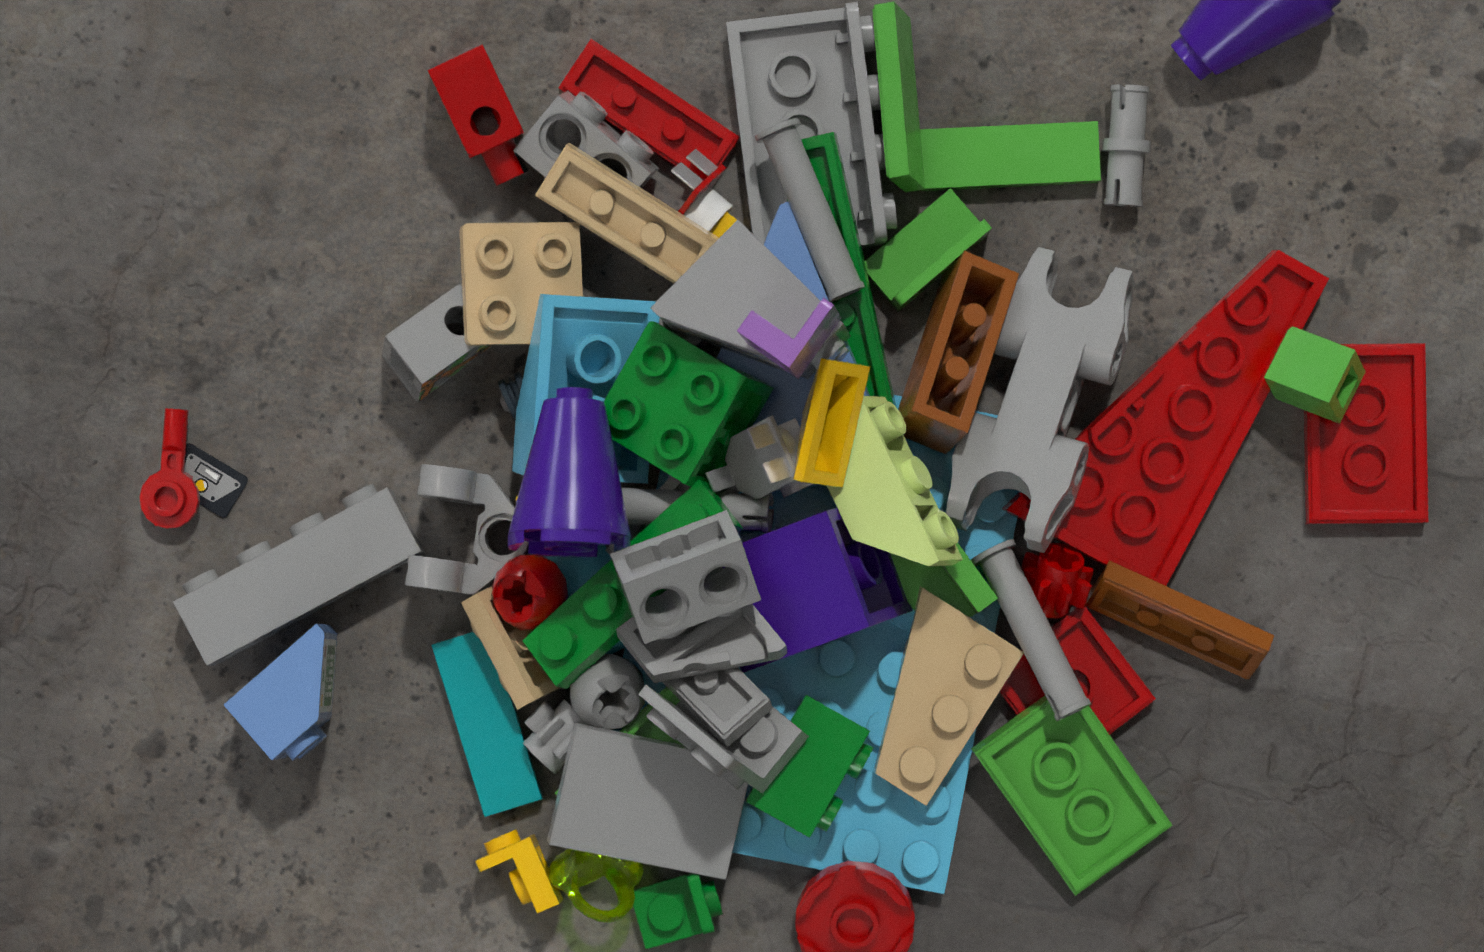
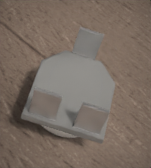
M770 416L734 435L730 439L725 457L727 466L705 473L713 493L736 485L738 491L760 499L776 490L790 486L795 482L794 473L798 446L792 435L786 429L777 425L774 416Z

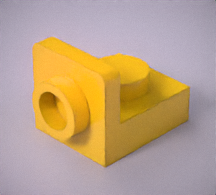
M517 829L484 843L488 854L475 861L479 871L482 872L513 858L517 869L510 871L509 876L522 905L532 902L536 912L540 913L562 902L563 897L535 834L521 839Z

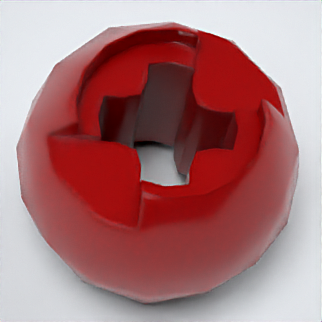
M518 555L508 560L496 573L492 585L494 606L505 622L519 630H530L539 626L568 599L566 578L556 563L542 555Z

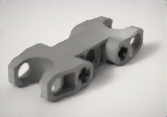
M1038 247L1016 283L994 351L998 356L1017 360L998 417L994 418L975 412L968 434L956 444L952 456V479L946 514L957 529L967 531L975 519L978 508L987 496L1002 489L1017 490L1027 495L1031 500L1025 522L1024 539L1027 541V548L1044 553L1061 522L1074 506L1088 460L1089 444L1065 437L1085 379L1111 386L1117 377L1129 342L1128 325L1135 282L1132 271L1115 267L1114 271L1110 273L1099 298L1090 305L1080 308L1065 307L1052 298L1058 262L1055 260V251Z

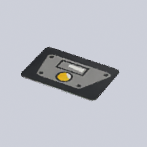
M191 443L186 444L184 472L193 476V480L199 489L200 505L225 518L246 486L248 478Z

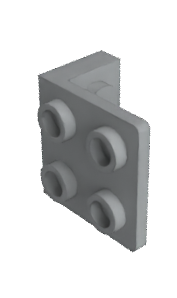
M647 685L638 693L639 696L653 706L646 716L650 721L671 738L678 740L691 751L690 754L718 777H722L737 790L744 782H747L763 794L809 737L773 707V709L726 748L681 701L675 706Z

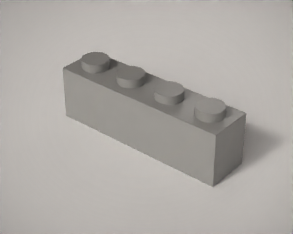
M374 484L363 487L342 499L346 509L326 520H324L321 512L313 514L291 526L289 531L293 538L271 548L268 541H263L237 555L235 558L240 566L218 577L215 569H211L184 583L182 587L186 595L173 601L205 664L207 666H216L408 563L409 555L421 556L426 552L393 490L386 487L378 492Z

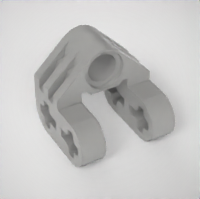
M421 464L417 495L422 498L484 506L485 511L478 515L473 548V553L478 558L477 565L409 555L405 586L475 595L493 584L496 573L508 560L518 555H528L529 542L524 541L513 553L502 556L494 553L489 546L488 536L490 530L500 522H511L515 506L496 480L488 474H480L475 471L453 467Z

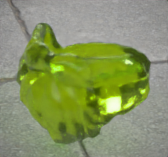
M567 849L560 855H557L551 863L549 878L556 888L568 895L573 906L584 916L597 922L612 923L623 919L633 908L635 900L633 887L640 883L644 870L643 864L639 862ZM605 875V878L617 893V907L611 910L597 909L583 899L579 888Z

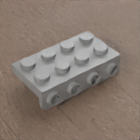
M858 2L845 3V8L726 22L752 234L764 245L779 206L788 202L764 143H757L754 136L778 123L799 118L801 125L796 129L801 139L830 132L837 134L861 248L884 245L887 241V229L897 228V218L893 192L882 194L879 170L886 169L883 134L874 133L872 111L881 110L878 74L867 75L864 52L875 51L871 16H860Z

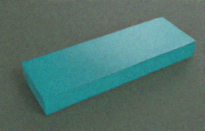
M470 632L432 644L484 817L543 799L528 748L523 744L525 738L514 703L509 693L501 685L498 672L481 640L474 632Z

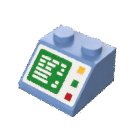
M316 623L224 704L226 709L271 760L282 759L288 756L292 761L296 758L301 759L327 737L321 727L332 716L337 633L330 625Z

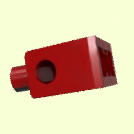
M483 44L429 69L428 73L469 158L479 154L482 155L496 186L529 171L523 158L513 151L517 146L513 138L523 134L524 131ZM481 107H490L499 125L497 130L490 135H480L472 118V114Z

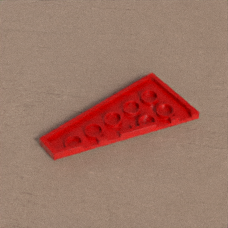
M1272 250L1075 438V440L1089 444L1088 460L1074 506L1061 522L1053 538L1075 548L1080 553L1104 566L1110 560L1167 586L1270 392L1264 376L1289 328L1303 329L1329 278L1280 250ZM1018 492L1002 510L1026 522L1031 500L1027 495Z

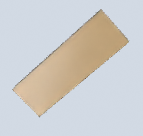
M571 143L565 145L535 194L539 199L673 284L719 239L716 235Z

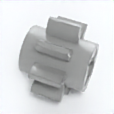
M564 699L555 710L546 702H543L524 722L533 732L523 744L539 761L556 774L565 764L574 723L587 724L573 711L572 705Z

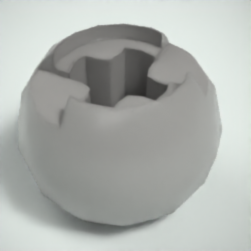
M614 654L603 655L570 685V699L573 711L589 726L608 730L623 728L638 716L645 704V700L638 695L645 686L642 673L628 659Z

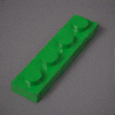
M698 479L692 487L686 490L631 541V546L727 510L738 533L743 527L716 492L713 493L709 483ZM612 559L522 640L556 687L567 689L584 671L595 664L620 641L616 629L633 617ZM667 589L657 590L649 597L659 596Z

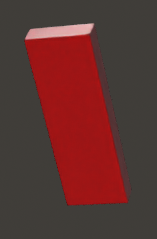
M590 39L558 87L561 93L569 91L575 97L580 91L584 92L606 110L608 115L604 119L605 122L622 133L626 130L633 133L648 145L655 155L673 167L682 162L703 181L708 176L686 157L697 149L719 167L721 164H724L740 140L738 135L592 39Z

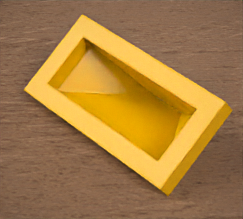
M821 358L802 412L794 480L804 483L843 487L870 367Z

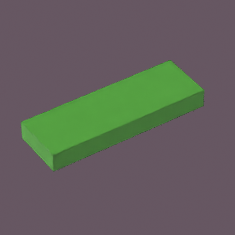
M894 1L876 4L872 11L886 176L904 192L925 189L911 19Z
M1098 121L920 129L925 189L921 191L948 190L950 188L952 190L1088 184L1101 181Z

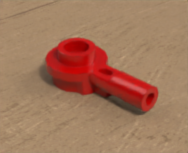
M165 408L160 471L149 476L145 481L139 496L141 510L145 517L155 526L166 529L179 528L190 522L197 513L200 504L199 489L193 480V476L184 472L189 410Z

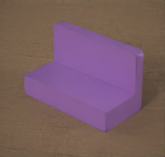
M823 298L794 339L752 310L737 332L748 345L799 379L839 323L841 316L835 305Z

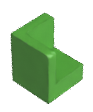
M1291 327L1280 344L1264 379L1276 399L1340 424L1366 371L1356 350L1299 328Z

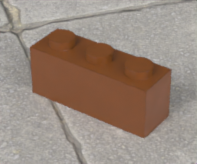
M964 251L944 272L898 408L906 424V433L903 434L905 438L947 454L968 434L1019 273L967 251Z

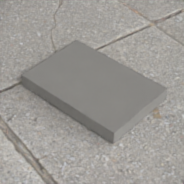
M574 723L547 841L549 845L726 880L748 783L744 782L738 790L735 789L722 777L715 775L690 754L691 751L684 745Z

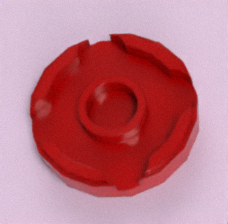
M846 861L824 868L807 882L797 901L795 928L798 934L797 939L802 952H907L913 942L915 910L908 890L893 873L873 863Z

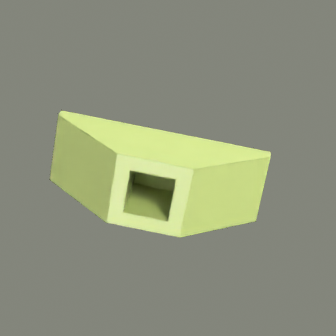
M864 396L843 487L827 485L852 540L926 566H948L962 561L963 558L956 546L959 541L957 529L950 517L945 512L939 510L931 494L930 488L933 485L931 475L925 464L918 457L913 456L903 435L906 433V424L901 413L885 397Z

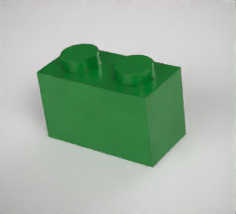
M805 694L790 721L809 737L763 794L752 787L746 802L810 838L816 827L825 832L828 830L844 801L834 795L846 774L855 779L858 777L874 747L864 742L870 732L869 730Z

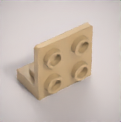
M466 223L460 227L464 340L467 345H530L540 294L583 297L579 223Z

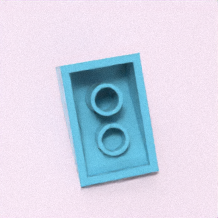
M540 294L516 409L513 472L524 475L543 401L556 398V389L563 387L593 390V399L604 402L646 325L650 321L659 323L660 317L651 309L656 301ZM612 439L620 482L648 484L649 462Z

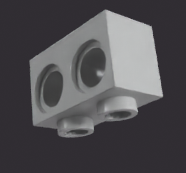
M569 91L558 95L513 150L546 178L563 150L554 138L555 125L560 119H567L574 122L580 129L581 143L578 147L580 150L601 163L606 158L620 161L626 168L627 180L640 188H643L659 169L649 160L654 154L649 146L627 130L622 136L603 121L608 115L606 110L581 91L576 97Z
M727 510L610 554L629 609L644 644L657 639L676 637L683 633L686 628L715 617L734 615L745 606L761 600L742 541ZM718 567H725L721 572L715 575H708L712 570ZM667 589L659 596L649 597L657 590Z

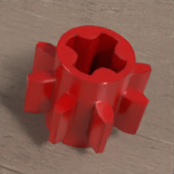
M1051 543L1044 553L1040 552L1039 556L1030 552L1025 553L1021 569L1046 617H1063L1068 614L1071 605L1080 609L1085 608L1092 587L1090 581L1094 570L1091 567L1084 566V558L1078 550L1066 544Z

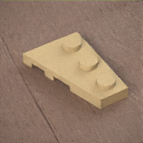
M920 586L915 605L916 610L901 660L902 665L893 701L891 700L874 773L927 806L1024 652Z

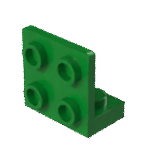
M650 321L606 396L604 403L611 437L614 441L683 484L692 487L698 479L709 483L706 472L727 466L725 457L731 437L753 426L774 388L753 375L730 367L661 324Z

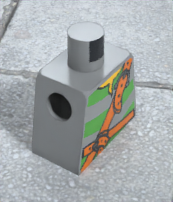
M462 283L452 288L385 336L382 357L417 403L492 346H469L465 343L464 335L453 334L446 327L450 323L464 325Z

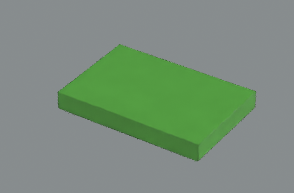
M1043 696L979 742L971 750L1066 885L1076 896L1173 825L1090 706L1062 720L1056 721L1055 714L1046 696Z

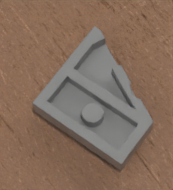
M723 567L712 570L708 575H715L721 572ZM753 604L745 606L734 615L715 617L686 628L683 633L676 637L657 639L647 644H644L633 617L616 629L619 640L654 683L777 660L787 654L786 644Z

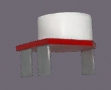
M695 149L686 158L708 177L703 181L682 162L671 170L673 174L693 189V192L678 212L710 232L726 212L730 214L734 207L712 189L727 167L723 164L717 167Z

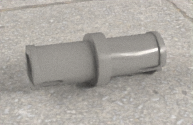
M1120 84L1111 85L1109 138L1103 139L1102 151L1108 152L1104 205L1143 207V200L1141 199L1144 154H1149L1151 148V141L1145 140L1147 96L1150 88L1148 86L1125 85L1123 87Z

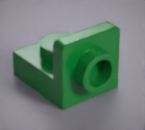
M686 873L629 891L645 949L701 933L705 935L715 932L713 918L723 915L714 880L702 883L700 874Z

